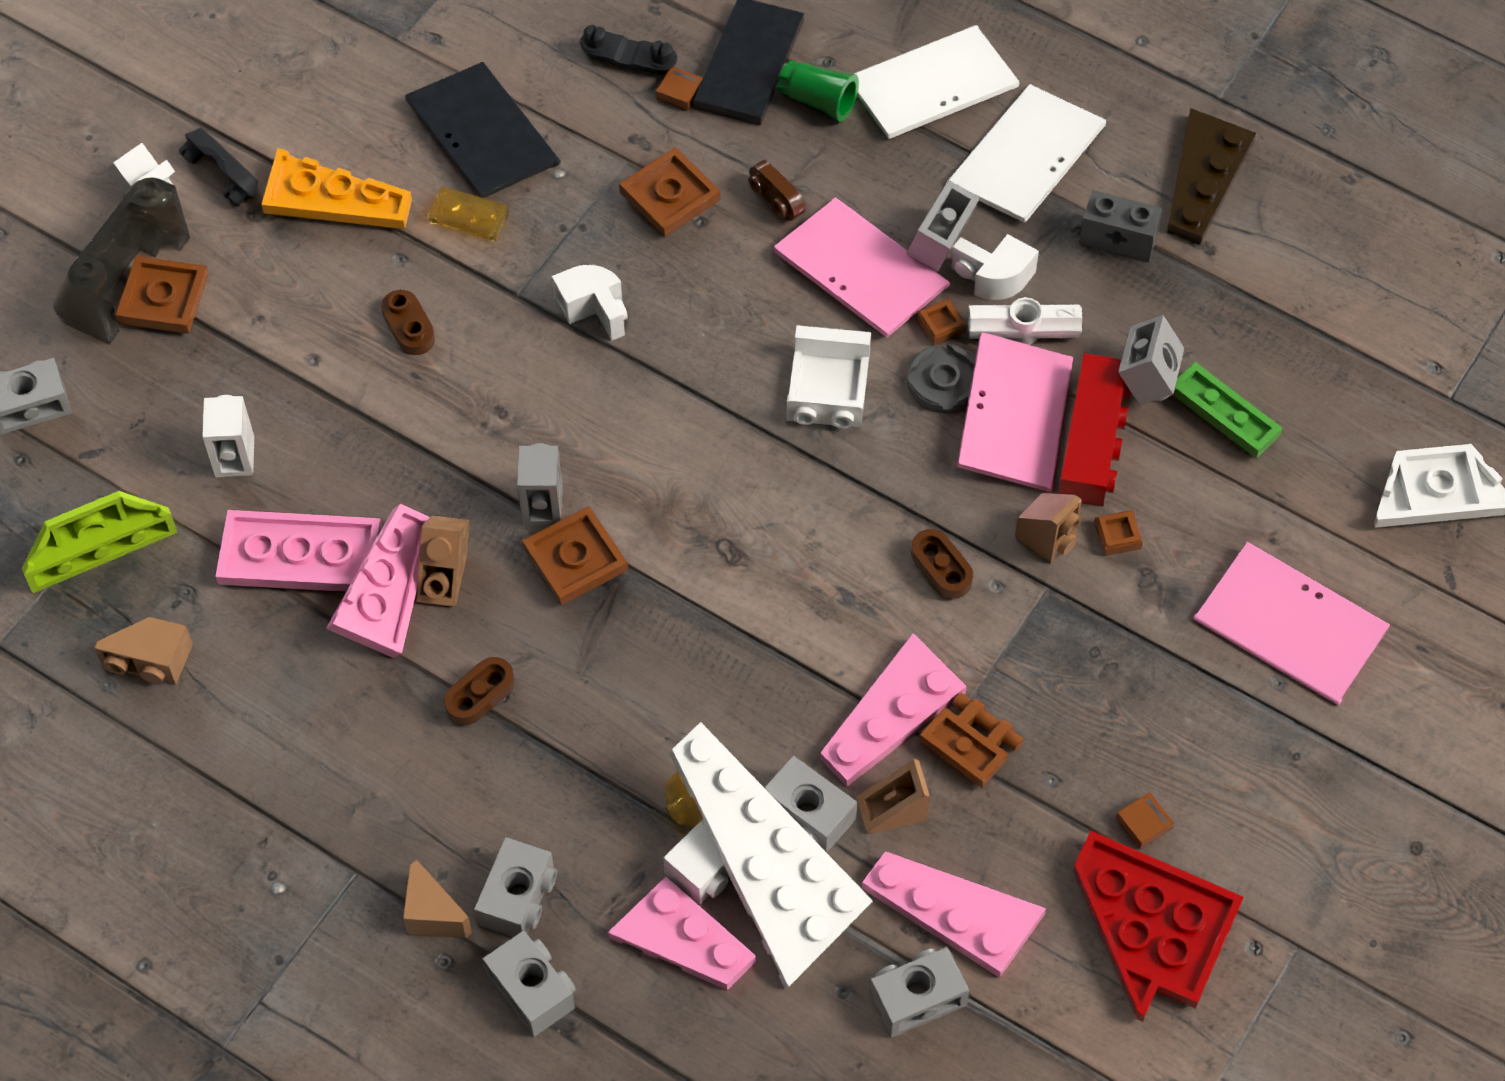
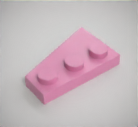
M667 877L654 887L608 932L609 939L617 943H627L642 950V953L656 960L659 957L681 967L682 971L725 990H728L756 963V955Z

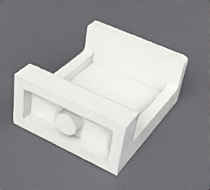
M796 326L795 352L790 390L787 396L786 421H795L802 425L813 423L826 424L843 429L850 427L861 428L870 357L871 332Z

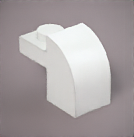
M143 143L113 162L107 169L124 193L145 211H148L177 191L169 180V177L175 172L167 160L158 165Z
M1008 234L992 254L960 237L953 246L951 269L955 270L961 277L975 281V296L986 300H1003L1019 293L1036 273L1039 251Z
M581 265L552 276L554 298L569 324L597 314L611 341L625 336L624 320L628 316L622 302L621 281L613 272L596 265Z

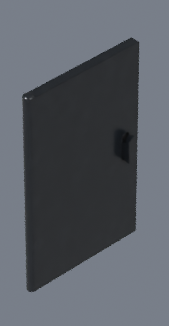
M480 62L405 95L407 103L480 199L561 163V160L484 62Z

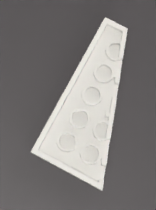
M700 722L669 754L690 797L694 798L705 820L703 824L709 836L713 837L729 877L748 915L752 916L763 939L761 942L767 954L771 955L780 973L779 978L782 985L786 989L873 901Z

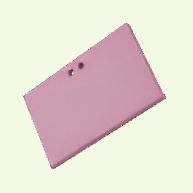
M836 197L773 247V252L886 338L950 286L948 280L929 266L906 254L907 250Z
M981 332L957 467L1046 492H1052L1073 357Z
M1249 542L1245 544L1204 605L1193 617V620L1336 705L1341 703L1342 697L1390 627V624Z

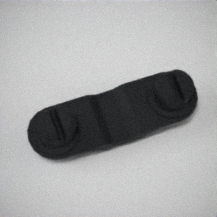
M596 25L587 26L583 31V36L580 38L581 49L588 56L617 66L666 74L677 63L676 51L673 50L669 42L663 43L661 40L655 42L630 40L623 35L606 32L602 26L597 28Z
M198 128L185 134L187 141L179 149V154L190 164H196L203 155L215 161L231 181L223 190V196L234 206H240L247 197L254 198L259 181L203 128Z

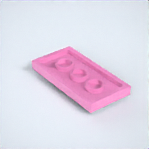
M227 510L215 576L218 585L347 592L382 529L381 518Z

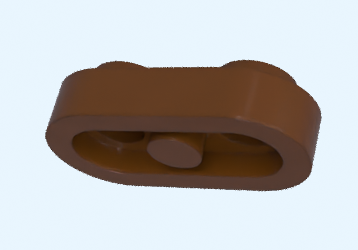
M762 160L749 169L750 177L748 178V183L755 194L758 196L763 195L769 201L777 216L780 218L785 217L787 220L792 221L805 213V204L800 193L772 164Z
M395 290L388 293L382 300V313L401 350L409 355H422L428 352L435 343L434 330L416 296L407 290ZM414 330H420V332H418V333H416V334L410 333V332H413Z
M926 529L916 534L912 541L911 557L937 592L944 597L952 599L966 595L972 587L973 570L949 538L941 531L935 529ZM934 551L936 555L927 556L925 552ZM956 579L959 581V583L950 584L947 582V580Z
M499 657L486 658L449 688L444 697L448 717L457 724L469 725L478 721L512 691L515 682L513 669L509 662ZM495 678L501 680L497 685H490L488 683ZM463 704L472 705L469 710L463 711L459 709Z

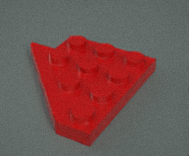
M1090 831L1075 862L1073 872L1137 1020L1144 1021L1156 992L1196 1009L1244 897Z

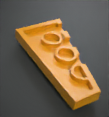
M277 147L262 201V209L265 214L405 229L412 197L410 191L371 178L362 180L353 177L350 171L337 168L335 171L320 166L317 160L304 157L301 160L290 156L289 151Z

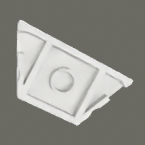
M1472 444L1396 451L1374 521L1375 528L1505 515V488L1501 485L1502 477L1492 467L1485 464L1483 456Z

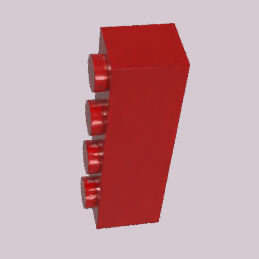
M1084 353L1059 494L1076 495L1082 499L1081 503L1103 507L1106 492L1114 493L1117 471L1110 470L1111 460L1119 461L1123 439L1115 437L1117 429H1125L1128 407L1121 406L1122 397L1130 399L1131 391L1118 373L1122 359Z

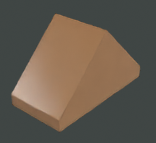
M916 759L911 760L856 796L867 833L881 832L924 822L928 819L930 795L920 762Z
M418 860L411 863L403 917L407 934L467 938L471 935L472 929L466 913Z

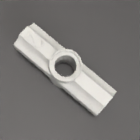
M1026 297L1015 300L1011 305H969L968 336L969 339H979L981 332L1002 338H1009L1012 341L1027 345L1035 343L1038 338H1081L1082 308L1080 305H1040L1038 301Z

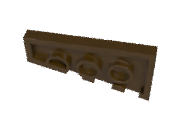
M1190 108L1168 223V233L1201 245L1255 141V132Z

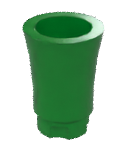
M790 60L784 64L779 74L777 89L779 93L789 96L790 99L813 107L837 121L843 122L854 107L859 90V78L856 74L836 72L805 62L798 63Z

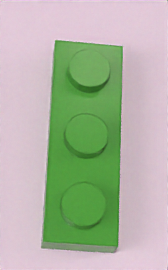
M1194 362L1177 378L1173 396L1257 459L1281 436L1283 428L1198 363Z

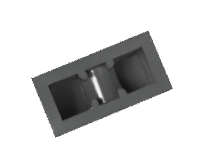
M1092 190L1082 220L1079 244L1149 262L1159 233L1163 208Z

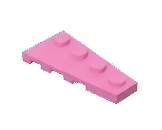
M399 504L392 510L327 625V630L392 658L402 654L418 587L422 526L430 517L402 504Z
M913 633L821 751L820 760L848 787L932 721L945 707L951 706L959 693L962 692L965 695L967 686Z
M886 851L862 882V889L998 978L1002 976L1044 917L1046 911L1044 907Z

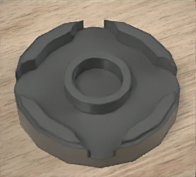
M937 345L927 347L916 354L909 365L907 385L911 396L920 406L932 412L948 414L962 411L968 405L976 359L970 352L954 345H947V348H937Z

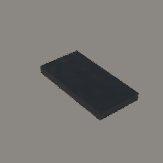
M737 0L694 98V108L761 125L778 85L779 74L784 64L788 61L804 22V13L755 0Z

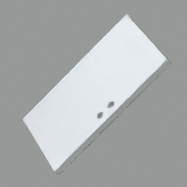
M977 25L854 73L859 78L857 96L888 139L1019 87V80Z
M1029 84L949 180L980 197L979 201L1025 223L1104 128L1106 120Z

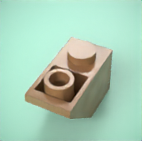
M1041 493L1018 517L1015 538L1050 564L1060 554L1067 555L1078 540L1076 530L1082 519L1079 516L1082 499L1076 495Z
M431 516L422 526L416 602L455 607L467 559L470 520Z
M148 617L97 641L95 650L102 667L111 673L124 675L126 672L141 676V678L153 684L166 682L176 685L193 643L186 626Z

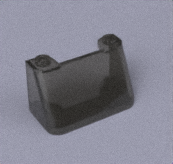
M149 177L139 180L131 188L71 265L53 299V308L58 320L109 345L120 330L117 322L111 318L115 311L112 302L104 299L107 293L140 251L156 257L159 253V248L174 245L175 249L181 251L190 239L175 185L159 178Z

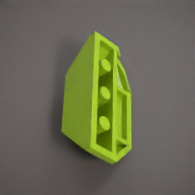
M117 491L45 521L22 566V571L32 593H36L178 532L168 507Z

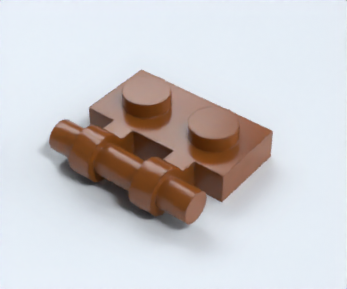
M961 692L952 702V705L961 713L957 716L945 707L920 734L919 742L980 788H983L1007 762L1008 753L999 746L1005 744L1016 752L1023 745L1025 739L1014 731L1015 727L1005 719L1000 721L986 711V705L977 698L971 700ZM977 723L990 734L985 737L971 727V725Z

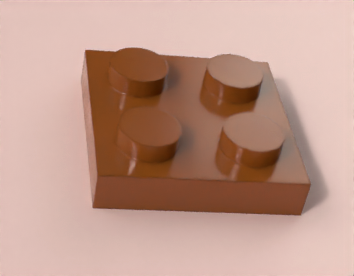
M676 147L619 183L620 193L664 237L721 200V191Z
M135 256L115 314L118 324L189 334L209 275L207 266Z
M590 506L522 540L523 549L561 606L628 571V562Z

